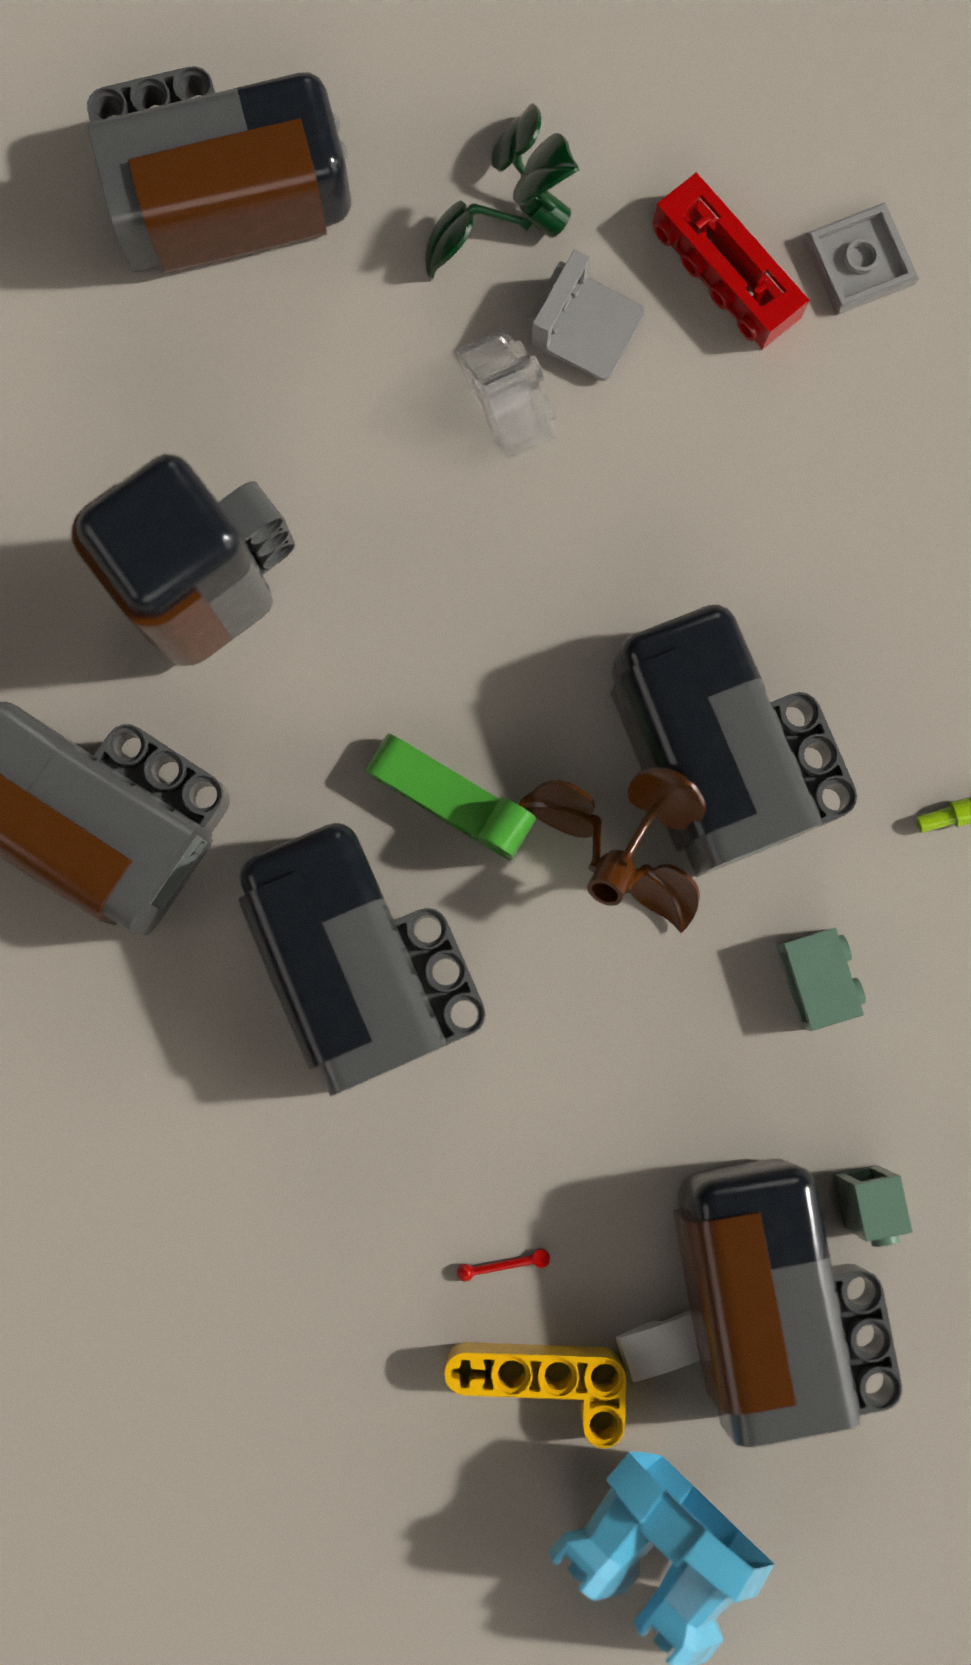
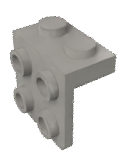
M574 249L567 263L560 261L557 264L549 282V286L553 288L547 299L539 298L533 307L528 321L533 324L531 345L600 381H607L611 378L644 317L645 309L636 301L587 277L590 257Z

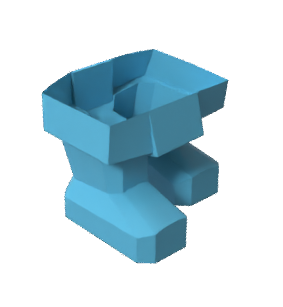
M628 1452L606 1479L611 1488L586 1527L563 1533L548 1554L555 1565H558L564 1557H567L572 1562L568 1567V1571L574 1578L582 1582L578 1589L596 1601L626 1594L640 1575V1559L655 1545L672 1563L659 1588L633 1621V1624L642 1637L647 1634L651 1627L658 1632L654 1642L665 1653L669 1654L673 1647L675 1648L665 1660L669 1665L703 1664L709 1661L724 1641L720 1626L716 1620L718 1616L733 1601L737 1603L757 1597L775 1564L663 1456L646 1452Z

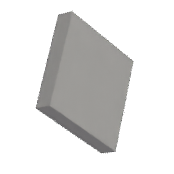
M885 202L807 232L804 238L837 315L911 287L919 279Z

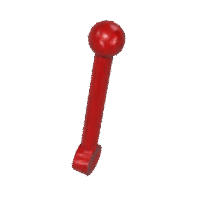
M539 1248L530 1256L473 1267L469 1264H462L458 1267L456 1275L460 1281L468 1282L476 1275L532 1264L538 1268H544L550 1262V1255L545 1249Z

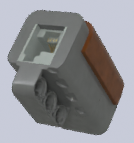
M0 702V857L96 920L112 925L119 924L132 933L144 936L149 935L162 920L213 842L211 839L213 834L211 833L226 813L230 804V796L227 789L214 776L134 725L122 724L115 727L93 756L17 705L10 702ZM139 738L141 741L139 753L132 758H123V744L129 739ZM169 762L177 763L179 766L177 777L172 782L161 783L159 780L161 767ZM204 787H214L217 791L215 802L210 807L199 808L196 804L197 793Z

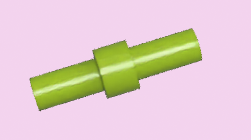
M966 797L949 802L947 808L917 816L916 823L920 833L952 824L957 828L971 824V801L969 798Z

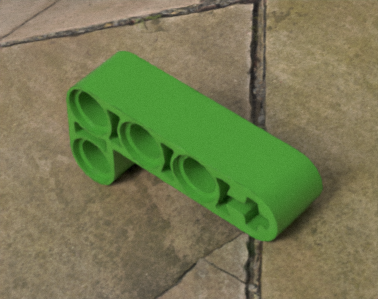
M387 733L364 770L383 785L510 861L516 855L536 821V817L515 802L505 797L500 799L389 733Z

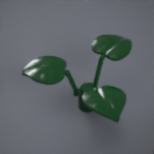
M534 103L530 104L522 115L505 129L499 137L491 157L492 167L497 171L502 172L513 163L514 167L521 174V178L513 192V200L519 205V209L523 211V216L474 203L467 207L466 203L461 200L456 202L439 218L428 239L425 263L427 274L433 280L435 272L448 262L466 242L473 226V216L476 214L518 224L526 231L534 225L549 238L556 237L566 227L571 216V209L548 190L574 173L579 172V167L571 154L567 139L560 133H555L545 139L531 154L526 167L524 166L522 154L528 151L536 142L541 127V112Z

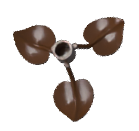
M649 768L636 774L628 787V799L634 806L647 811V814L625 851L611 850L602 857V820L599 816L592 814L595 809V802L584 790L566 781L550 780L540 784L520 800L518 805L532 813L536 819L563 833L579 838L593 836L592 861L588 869L594 873L587 885V890L596 901L614 906L622 902L625 893H631L643 906L667 919L680 933L689 926L697 912L700 901V892L695 880L685 871L671 864H661L654 869L650 865L644 864L640 868L635 869L634 859L632 858L655 817L664 825L680 830L687 829V826L693 820L698 823L701 822L706 810L705 801L695 784L689 782L686 777L667 768Z

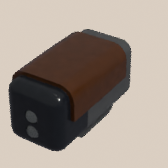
M190 66L101 87L89 96L87 101V111L90 119L88 130L109 215L117 238L134 273L162 266L166 274L327 235L326 226L343 221L350 211L351 194L345 161L347 148L339 138L340 121L336 114L332 112L328 93L319 77L310 72H299L215 93L209 73L203 68Z

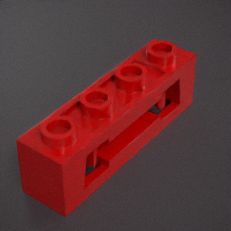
M697 172L657 203L652 223L656 236L665 246L671 245L680 255L686 271L694 278L699 277L709 288V294L714 303L719 308L727 309L737 320L740 332L747 340L755 341L763 350L802 318L810 301L808 297ZM706 229L713 234L711 240L705 236L707 234ZM748 284L753 288V296L746 290Z

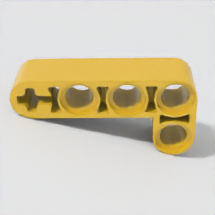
M464 1342L452 1347L447 1354L444 1370L445 1382L456 1394L464 1396L580 1400L581 1423L584 1435L589 1443L602 1449L611 1448L618 1444L624 1435L626 1375L620 1358L609 1348ZM485 1359L491 1360V1379H485ZM461 1360L470 1361L472 1369L469 1377L461 1376L459 1369ZM510 1360L518 1361L524 1367V1372L517 1379H505L499 1373L501 1365ZM562 1362L569 1366L570 1371L565 1379L553 1381L546 1377L545 1371L552 1363ZM610 1364L616 1369L615 1375L608 1382H596L591 1377L592 1371L596 1366ZM605 1411L614 1416L613 1423L607 1429L599 1430L590 1425L592 1417L598 1412Z

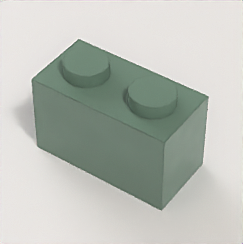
M836 928L825 929L776 944L803 1030L814 1031L864 1015L861 1004L866 1003L865 993L859 979H852L847 961L852 959L851 950L843 934L838 935Z
M878 1165L834 1174L846 1229L866 1242L871 1241V1245L875 1247L896 1244L900 1242L899 1235L913 1233L900 1175Z

